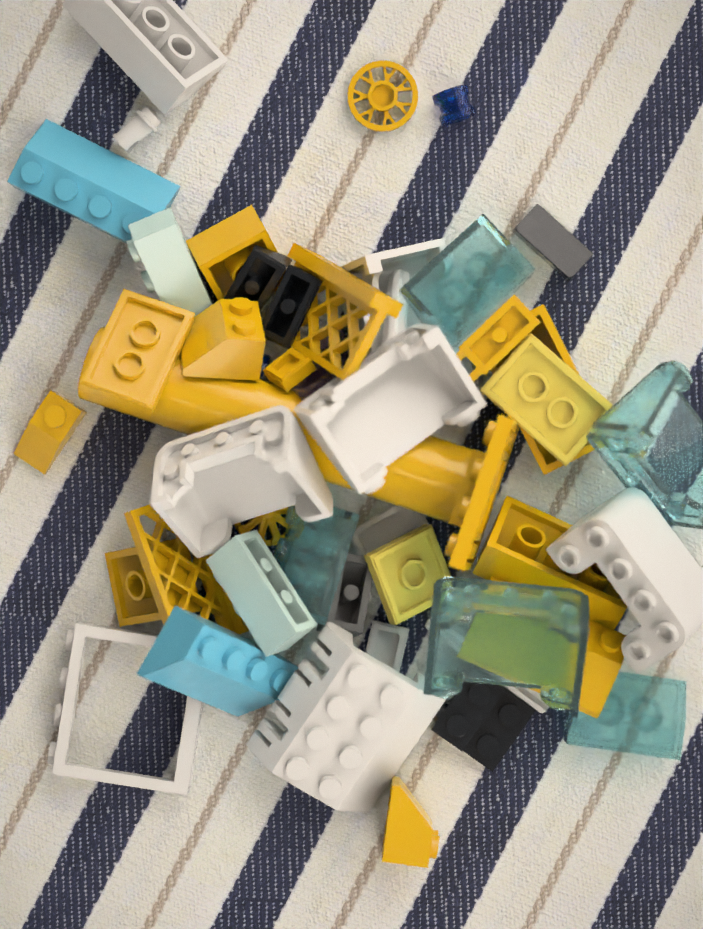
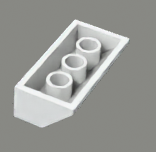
M65 0L62 4L164 115L187 101L228 62V59L173 0Z

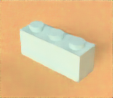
M171 207L128 225L132 239L126 241L134 262L142 260L146 270L140 273L149 294L156 291L160 301L194 312L195 316L213 304Z
M257 530L235 535L206 560L215 580L233 603L235 612L243 619L253 635L254 642L262 649L266 657L289 649L317 626V623Z

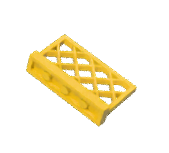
M293 243L287 256L296 261L294 266L307 271L323 281L317 294L326 289V301L318 305V296L316 294L301 325L303 327L308 324L309 335L301 339L299 330L291 347L344 380L359 369L386 315L397 318L404 304L325 257ZM346 302L347 314L338 318V306ZM327 313L328 325L319 329V317ZM370 314L364 329L359 332L358 319ZM348 326V338L340 342L339 330ZM328 337L329 349L321 353L320 341ZM349 350L350 356L342 369L341 353Z
M150 504L124 513L163 626L174 608L170 605L167 597L169 587L182 594L178 607L187 610L191 600L202 607L200 617L208 620L210 613H212L216 623L238 634L250 631L243 619L235 612L233 603L222 586L215 580L213 572L206 562L213 554L196 558L193 555L194 559L191 562L180 555L184 543L177 535L172 549L161 543L160 539L164 528L173 534L175 533ZM145 515L156 522L152 536L144 532L139 516ZM156 551L169 558L165 573L156 566L154 561ZM177 564L189 571L185 585L173 578ZM197 577L203 583L206 592L205 598L193 591Z

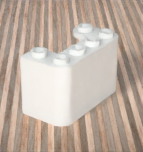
M629 487L623 489L584 515L546 548L554 562L567 573L576 574L582 572L596 563L641 625L632 630L623 639L621 648L625 659L636 674L679 649L703 624V571L651 499L638 488Z

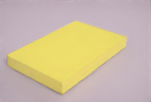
M529 333L480 389L486 397L510 418L514 419L521 428L565 466L571 462L617 410L613 404L532 333Z

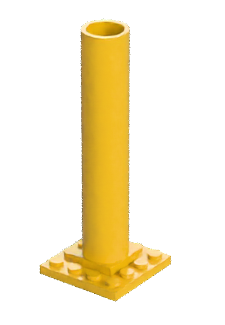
M105 327L99 329L89 346L79 382ZM180 354L152 415L80 390L78 384V396L80 399L187 435L274 406H286L298 420L325 481L353 490L294 412L295 407L310 396L308 394L293 389L286 392L272 382L263 379L255 381L183 376ZM500 414L497 422L489 421L482 442L488 447L486 453L430 435L385 468L388 472L383 477L385 483L376 491L365 495L461 527L459 534H451L445 556L451 557L449 566L461 570H472L520 427L514 419Z

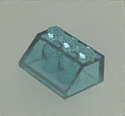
M482 214L409 280L399 292L422 324L438 326L451 348L454 349L532 277L535 268L497 227Z
M295 505L288 507L285 521L288 523L285 537L279 539L275 548L274 558L315 622L325 625L360 515L333 506V516L314 522H306L296 513Z
M619 671L598 719L568 706L563 740L566 744L680 760L686 723V681Z

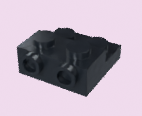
M473 666L469 672L463 669L451 685L455 693L448 703H443L432 721L434 722L431 725V730L493 772L536 709Z

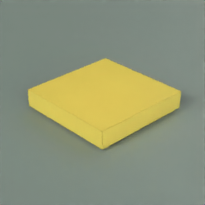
M424 524L364 555L391 625H398L457 593L432 524Z

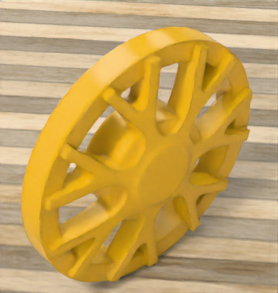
M375 61L363 66L353 76L348 88V104L352 115L362 126L377 132H389L402 127L413 116L418 103V89L413 76L403 66L391 61ZM383 67L385 80L374 82L371 70ZM386 68H391L393 70L390 74H388ZM396 71L405 77L404 81L397 88L389 82ZM368 72L369 78H365L363 75ZM359 79L371 85L368 94L355 90ZM408 81L411 87H404V85ZM412 91V103L398 102V92ZM354 93L360 96L359 98L353 100ZM368 99L371 108L359 114L355 103ZM394 106H397L405 115L397 122L393 120L388 112ZM408 106L410 109L406 112L403 107ZM375 110L384 112L382 125L370 123ZM369 115L368 121L365 120L363 116ZM390 120L392 124L386 125V121Z

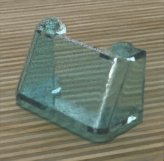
M677 361L661 362L593 423L587 433V440L625 488L632 487L642 490L651 499L669 525L703 529V421L681 393L690 389L693 379L689 374L688 368Z
M462 577L438 579L434 584L423 694L434 695L443 699L451 698L462 691L463 681L540 689L541 700L554 710H579L589 634L588 596L579 590Z

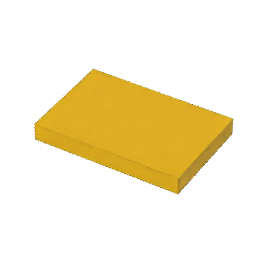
M123 288L79 382L80 390L152 415L195 321V313Z

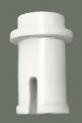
M147 106L142 110L138 108L136 110L138 114L113 135L115 140L128 154L152 131L156 133L158 131L156 127L161 124V121Z

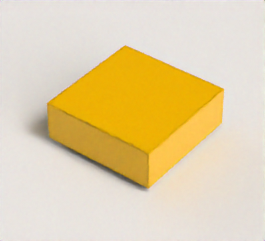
M290 348L264 368L263 372L270 382L288 392L314 372L316 367L310 358L294 348Z

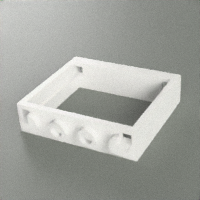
M78 622L75 624V630H68L65 651L71 652L69 667L63 666L59 682V689L65 690L63 704L56 705L53 726L59 727L57 742L51 741L47 760L48 764H53L52 774L188 795L191 787L204 704L187 696L174 779L67 763L87 637L152 647L159 634Z

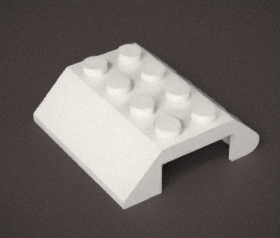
M327 622L318 635L320 640H315L310 647L316 656L328 667L327 670L324 672L313 661L306 658L302 659L298 665L300 670L294 671L278 695L279 700H275L270 707L275 716L287 727L286 731L284 732L273 721L263 719L258 726L259 730H255L246 745L272 774L333 809L369 813L450 695V691L418 672L413 680L409 679L353 646L352 633L332 622Z

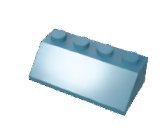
M47 119L24 147L7 181L13 187L124 243L132 239L129 224L170 208L181 188L179 185Z
M175 605L137 674L239 717L272 704L275 700H279L278 695L294 671L299 667L278 653L266 657L262 649L253 640Z

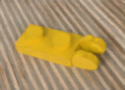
M514 294L458 347L460 350L456 353V356L460 362L467 357L476 366L469 374L474 383L482 374L484 376L488 374L541 322Z

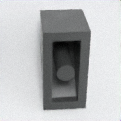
M338 552L323 593L316 631H322L327 622H332L352 633L353 638L363 634L373 581L364 556Z

